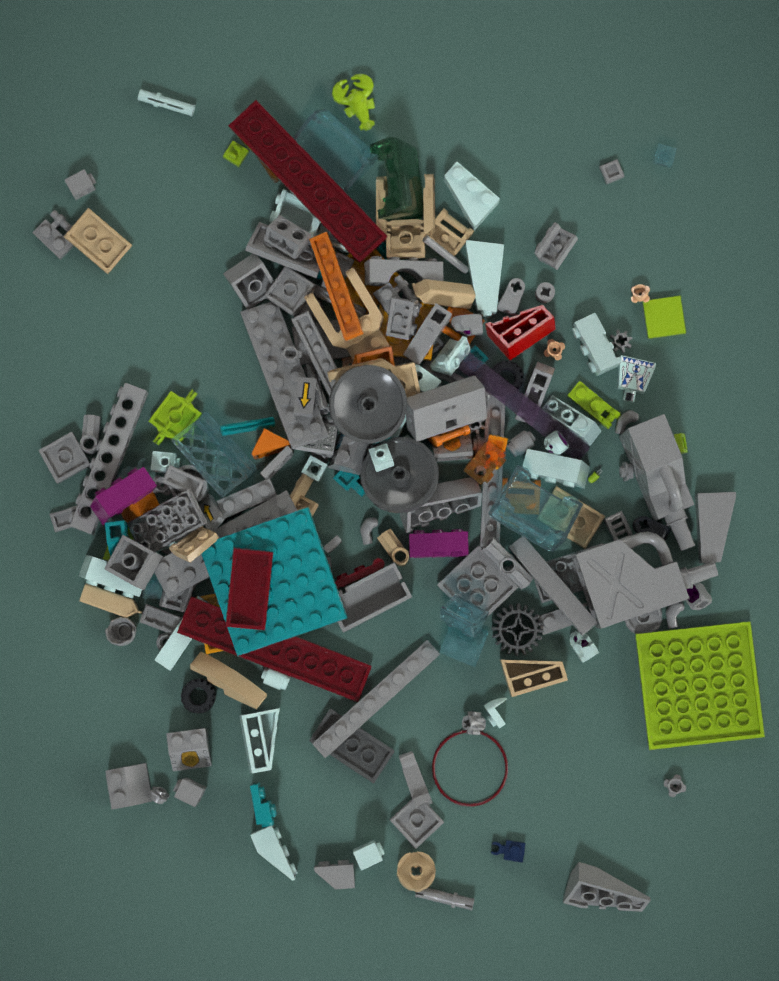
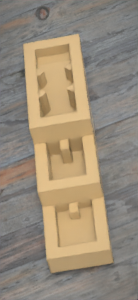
M200 652L190 664L191 670L206 676L209 683L224 689L225 695L256 710L267 697V694L250 680L203 652Z

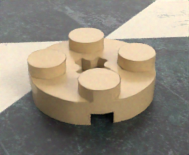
M410 852L400 859L397 866V878L406 889L421 892L427 889L435 879L436 869L434 861L426 853ZM419 867L421 874L414 876L411 869Z

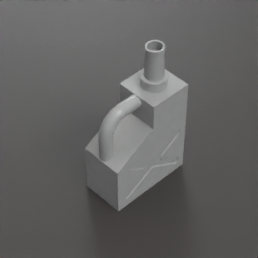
M663 414L628 428L619 438L629 463L633 465L634 475L652 519L657 521L665 518L667 526H671L682 551L695 546L685 520L688 517L684 509L695 504L686 485L682 455L666 416Z
M651 532L637 533L571 555L591 615L598 622L595 625L598 629L687 600L689 596L686 589H692L693 584L718 576V571L713 561L690 569L686 567L679 569L677 562H673L665 540ZM645 543L652 544L658 551L662 566L653 568L631 548Z

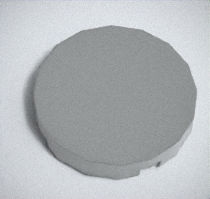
M661 609L625 620L626 627L634 634L655 632L661 625L662 612Z

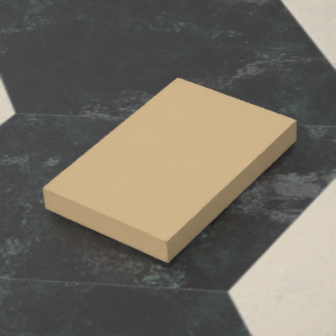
M89 208L64 236L66 240L106 274H109L132 247V244Z
M556 486L536 519L586 549L605 516Z

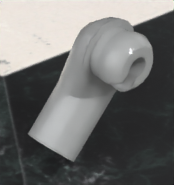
M629 410L620 415L615 433L622 435L628 423L638 420V413Z
M368 517L360 527L364 545L373 543L370 532L374 527L378 526V520L375 517Z
M683 602L672 604L666 610L669 629L678 627L676 616L680 611L684 610Z

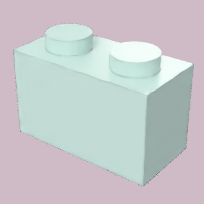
M374 839L353 849V854L362 871L383 861L382 855H384V850L380 842L376 843Z

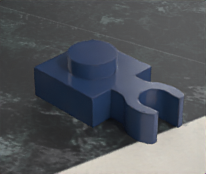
M506 840L505 845L495 841L492 842L493 845L499 846V850L496 852L491 851V854L499 855L502 853L504 854V860L523 863L525 842Z

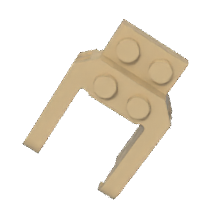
M424 174V220L408 219L392 220L388 222L387 176L376 177V225L388 236L385 240L387 259L390 257H400V259L425 258L423 238L426 235L431 237L435 233L434 174Z
M352 267L345 273L369 311L368 315L358 318L364 334L346 341L341 330L338 333L336 332L313 292L304 298L332 345L337 348L346 349L354 360L355 354L390 345L380 331L384 317L356 270Z
M380 358L327 371L329 382H332V380L338 379L343 373L353 367L360 365L380 366L389 370L399 379L405 390L406 397L421 393L414 362L394 366Z

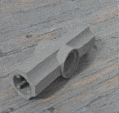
M494 537L489 539L482 547V550L500 570L521 590L526 588L534 579L515 559L514 555L509 553ZM506 560L513 562L509 567L503 566V563Z

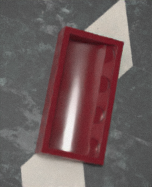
M233 547L226 627L265 630L273 552Z

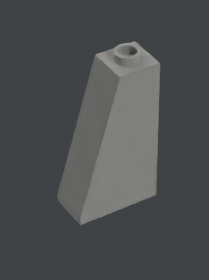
M736 492L698 493L695 495L699 564L713 561L716 565V563L721 562Z

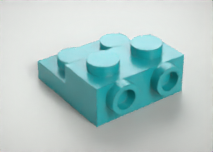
M260 782L251 784L250 790L256 824H261L262 828L273 826L274 817L277 815L275 804H271V800L263 801L266 798L265 788L260 786Z

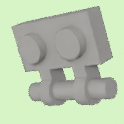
M54 210L50 214L54 222L50 224L45 219L32 233L61 260L74 246L57 229L59 226H62L68 232L72 226L66 221V217L63 214H59Z
M400 275L394 279L398 286L393 288L390 283H387L373 293L388 316L391 298H400L398 295L400 292L405 294L407 300H419L408 287V282L404 281Z

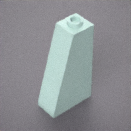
M466 240L465 250L471 284L475 292L476 312L481 313L482 317H492L497 312L504 244Z

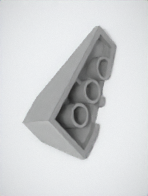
M580 862L570 873L563 898V903L579 908H588V905L599 906V909L617 907L618 910L638 912H642L651 901L647 895L603 870Z

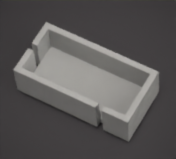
M395 562L346 587V593L343 594L341 590L338 591L348 617L338 621L343 633L412 598L405 582L401 584L399 582L402 576Z

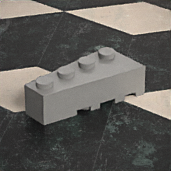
M475 477L438 483L434 494L423 506L411 512L400 513L406 533L412 532V528L419 525L422 527L428 526L430 521L440 518V521L447 519L454 512L460 514L481 506L482 491Z

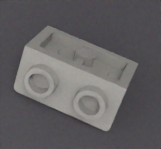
M391 298L386 336L409 340L413 335L415 336L417 331L415 319L420 312L418 300Z

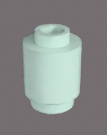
M265 667L261 678L264 679L263 683L278 690H286L291 676Z

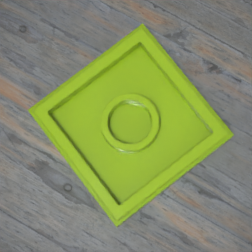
M681 296L653 299L646 303L642 301L648 339L686 334Z

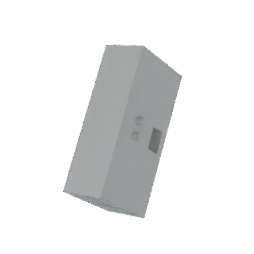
M476 376L407 397V430L416 442L487 419L485 387Z

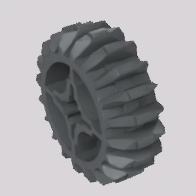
M511 604L509 605V612L504 607L502 608L504 615L501 613L496 614L500 618L499 621L493 619V623L498 624V626L491 627V630H497V634H493L492 638L499 637L500 640L496 641L495 644L499 645L502 642L503 646L500 650L503 651L508 647L507 654H511L513 649L515 650V656H518L519 650H521L522 655H526L525 648L532 652L533 649L530 645L533 644L535 647H538L539 644L535 642V639L542 640V637L538 636L537 633H543L544 630L538 629L537 626L542 625L543 622L536 623L535 620L540 616L539 614L534 617L532 616L535 611L534 609H531L529 613L526 612L528 609L527 605L523 607V610H520L521 606L517 604L516 610H514ZM515 614L513 625L502 626L504 620L509 615ZM521 614L531 621L533 628L525 627L522 624ZM517 620L518 625L522 629H527V631L519 632L518 636L512 630H508L516 627ZM502 632H508L513 635L514 645L509 644L504 639ZM524 633H533L531 639L526 644L520 646L521 636Z

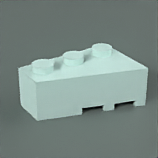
M458 162L444 175L445 184L469 221L471 228L475 231L499 204L500 198Z
M527 449L521 471L527 474L526 477L537 480L540 477L549 483L556 484V482L563 483L564 486L573 488L575 486L585 489L590 466L582 460Z

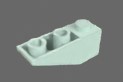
M554 395L549 398L541 409L550 418L589 446L601 433V429L596 422Z
M269 826L252 833L250 836L258 854L292 881L295 880V874L298 872L294 863H289L287 856H290L286 845L282 846L279 840L282 836L278 827Z

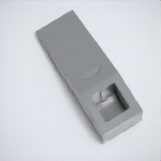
M436 303L403 355L420 365L450 321L452 313Z

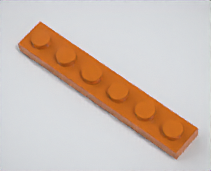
M325 232L310 238L312 249L344 339L348 341L364 334L329 234Z

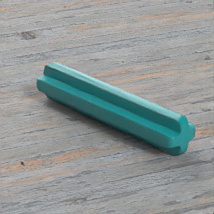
M274 417L225 424L220 426V432L222 436L262 430L264 428L275 427Z

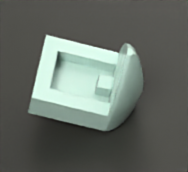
M506 697L494 699L484 705L490 715L487 718L493 727L497 725L498 728H501L505 725V722L495 708L507 700Z

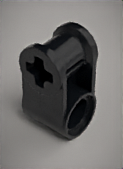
M646 516L636 518L632 524L636 533H655L665 541L671 531V528ZM645 521L644 525L646 528L640 529L641 525L638 523Z

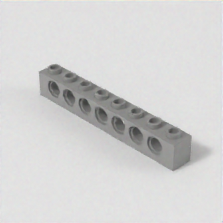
M125 383L124 387L121 386L117 394L119 400L117 405L114 404L110 412L112 418L110 423L107 422L103 430L105 436L103 440L99 441L96 448L98 451L97 457H93L89 468L92 470L90 475H86L83 481V486L85 487L83 493H79L76 499L78 506L76 511H72L70 515V527L94 536L100 520L93 510L89 517H83L82 511L86 507L91 508L90 506L94 500L89 498L91 490L96 489L99 491L104 487L108 489L112 486L111 483L115 481L147 399V390ZM126 401L133 402L131 409L126 410L123 408ZM119 419H126L124 427H117L116 423ZM113 436L119 437L117 445L110 444V439ZM106 454H111L113 457L109 463L103 462V457ZM99 472H105L106 474L105 479L102 481L96 480V475Z

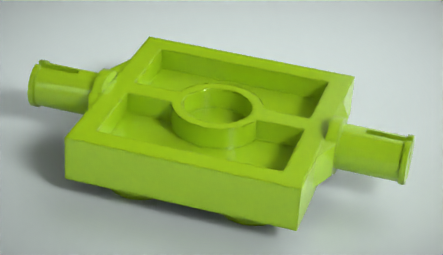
M191 389L186 398L180 397L172 391L168 394L148 421L159 431V434L153 440L155 444L159 446L164 438L167 437L180 445L202 415L191 403L198 393Z

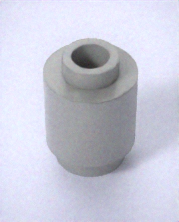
M523 430L509 440L510 443L506 446L512 455L517 457L518 455H523L527 449L534 447L536 439L530 431L526 432Z

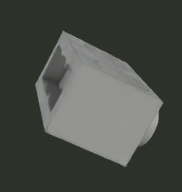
M279 215L267 226L264 241L296 259L308 248L311 234Z
M185 777L176 783L173 790L176 792L174 797L196 807L199 805L207 787Z

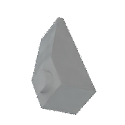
M537 361L515 419L533 426L555 368Z

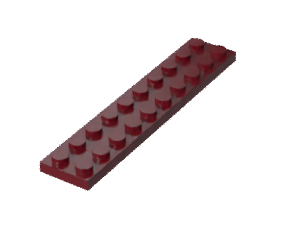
M257 100L228 125L236 136L359 263L388 238Z
M191 596L177 633L237 656L228 628L225 626L221 608ZM296 636L239 655L241 658L356 702L360 699L372 667Z

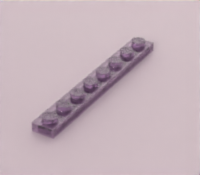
M471 352L459 365L458 369L469 377L476 376L486 391L543 436L547 437L553 431H559L569 444V448L564 452L571 458L580 460L590 449L589 445Z

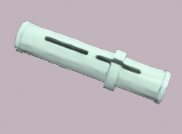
M140 89L138 94V101L153 104V107L158 108L160 106L191 117L195 111V105L162 96V93L159 92L156 94Z

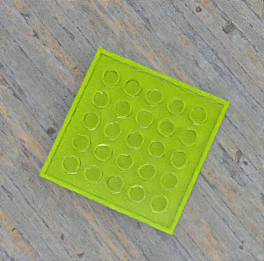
M751 622L635 634L649 750L765 737Z

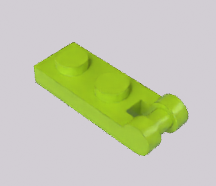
M581 381L567 395V397L607 429L612 426L614 419H618L621 415ZM604 411L609 413L606 418L601 416Z

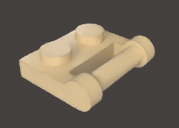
M443 209L435 219V233L430 238L456 257L465 245L466 240L472 236L474 230L468 229L449 215L446 209ZM445 220L447 223H449L462 234H464L463 237L460 238L459 236H457L447 227L442 225L441 222Z
M202 526L186 535L177 544H172L169 549L175 556L191 563L214 544L219 537L215 532Z

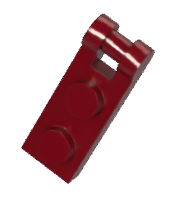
M377 558L373 561L372 565L366 568L364 565L355 568V573L350 575L343 573L337 576V581H335L337 589L383 569L384 561L381 558Z

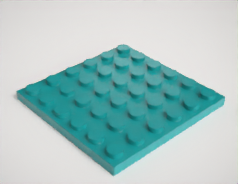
M309 507L219 538L202 553L226 622L233 547L273 552L265 630L227 627L237 656L348 618Z

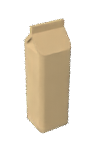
M424 279L416 284L412 283L415 296L419 297L424 304L435 305L437 303L440 306L470 309L475 299V292L470 284Z
M87 583L79 600L82 603L125 618L137 613L143 614L134 599Z

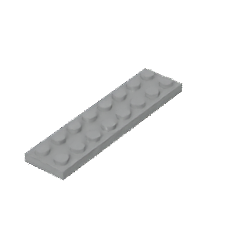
M268 302L241 311L242 320L291 449L327 438L328 433L320 412H318L316 402L314 403L313 417L293 415L298 377L306 378L299 358L294 367H290L287 362L280 361L279 355L283 353L287 345L294 347L279 306L273 302Z
M286 490L218 527L214 532L219 538L298 510ZM171 553L161 559L154 572L168 599L209 578L202 554L190 563Z

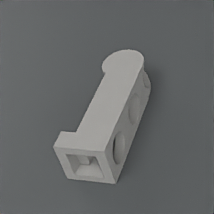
M410 751L399 755L415 808L432 804L413 752Z

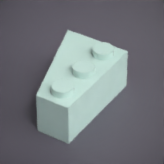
M596 313L574 322L572 332L576 339H580L582 344L580 349L584 356H588L590 361L588 366L591 372H595L596 376H599L618 367L622 361L620 357L616 358L613 352L614 346L612 342L609 343L605 335L606 331Z
M89 555L85 556L79 577L87 579V584L97 587L99 583L105 585V590L115 593L117 589L123 591V596L132 599L134 595L140 597L142 589L131 585L104 569L108 563L107 561Z
M280 708L239 716L249 772L252 774L272 769Z

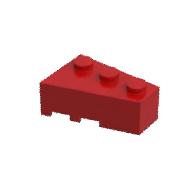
M543 305L521 311L519 315L510 318L508 316L503 317V320L495 323H485L487 336L509 360H512L556 329L554 316Z

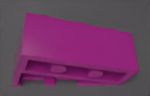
M144 467L139 470L134 468L127 474L128 477L123 480L120 477L111 483L112 486L106 489L104 487L95 493L96 496L90 507L102 525H105L108 522L107 520L115 514H121L123 509L131 504L134 505L154 491L157 485Z
M452 529L451 532L432 530V533H424V530H413V534H409L410 558L467 557L469 555L468 531H463V529Z

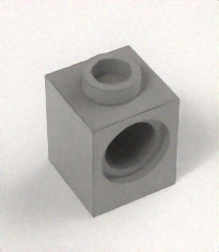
M85 169L65 179L75 200L96 190L93 185L96 183L91 173L87 174Z

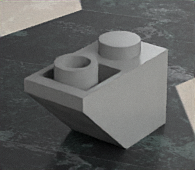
M338 860V864H330V861L318 862V865L314 866V871L334 889L355 888L354 864L349 863V860Z

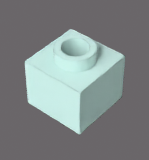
M387 443L369 449L376 472L395 466Z
M310 455L301 473L319 483L328 465ZM314 466L318 467V472L312 473L311 468Z

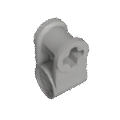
M514 278L509 282L497 310L515 316L525 290L523 280ZM519 284L521 290L514 292L511 286Z

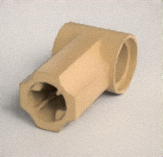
M391 528L377 537L393 563L395 562L397 566H404L408 563L409 553ZM398 552H403L406 558L404 561L399 562L395 559V555Z

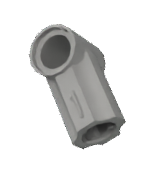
M84 415L80 446L89 455L97 452L96 448L99 441L101 423L100 416ZM87 441H94V446L92 448H85V443Z

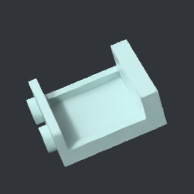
M285 189L282 190L281 194L278 193L275 201L277 208L276 211H272L269 222H273L280 215L310 233V238L317 236L321 223L293 194L288 193Z

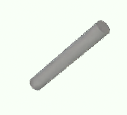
M428 235L423 238L424 243L464 274L468 272L469 267Z

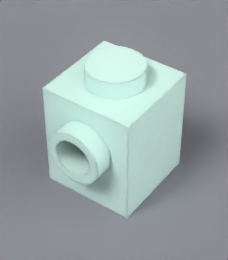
M153 451L151 471L166 473L169 465L180 468V458H177L178 455L176 453Z

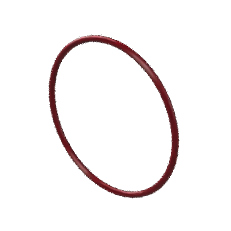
M463 730L448 736L437 748L432 762L433 779L442 795L451 802L461 806H479L495 798L504 787L508 775V761L501 745L492 736L480 731V734L491 739L503 754L505 761L503 782L493 796L479 803H461L450 798L437 782L435 761L441 747L452 737L467 732V730Z

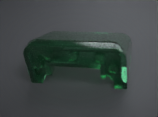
M387 137L370 144L371 154L379 155L378 161H385L389 196L383 198V202H385L383 209L377 210L378 219H420L424 214V204L417 149L415 146L397 137Z

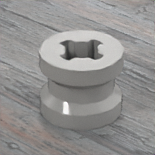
M548 282L541 283L535 292L536 299L540 303H549L555 295V288Z

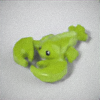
M365 74L352 76L351 80H360L359 83L353 82V84L359 89H363V91L352 89L348 97L345 96L349 89V84L342 89V86L347 83V79L340 80L332 89L334 101L338 104L349 105L344 111L349 118L356 115L359 121H361L360 130L367 131L372 129L375 122L369 120L368 109L375 108L374 99L370 98L367 100L374 88L372 79Z

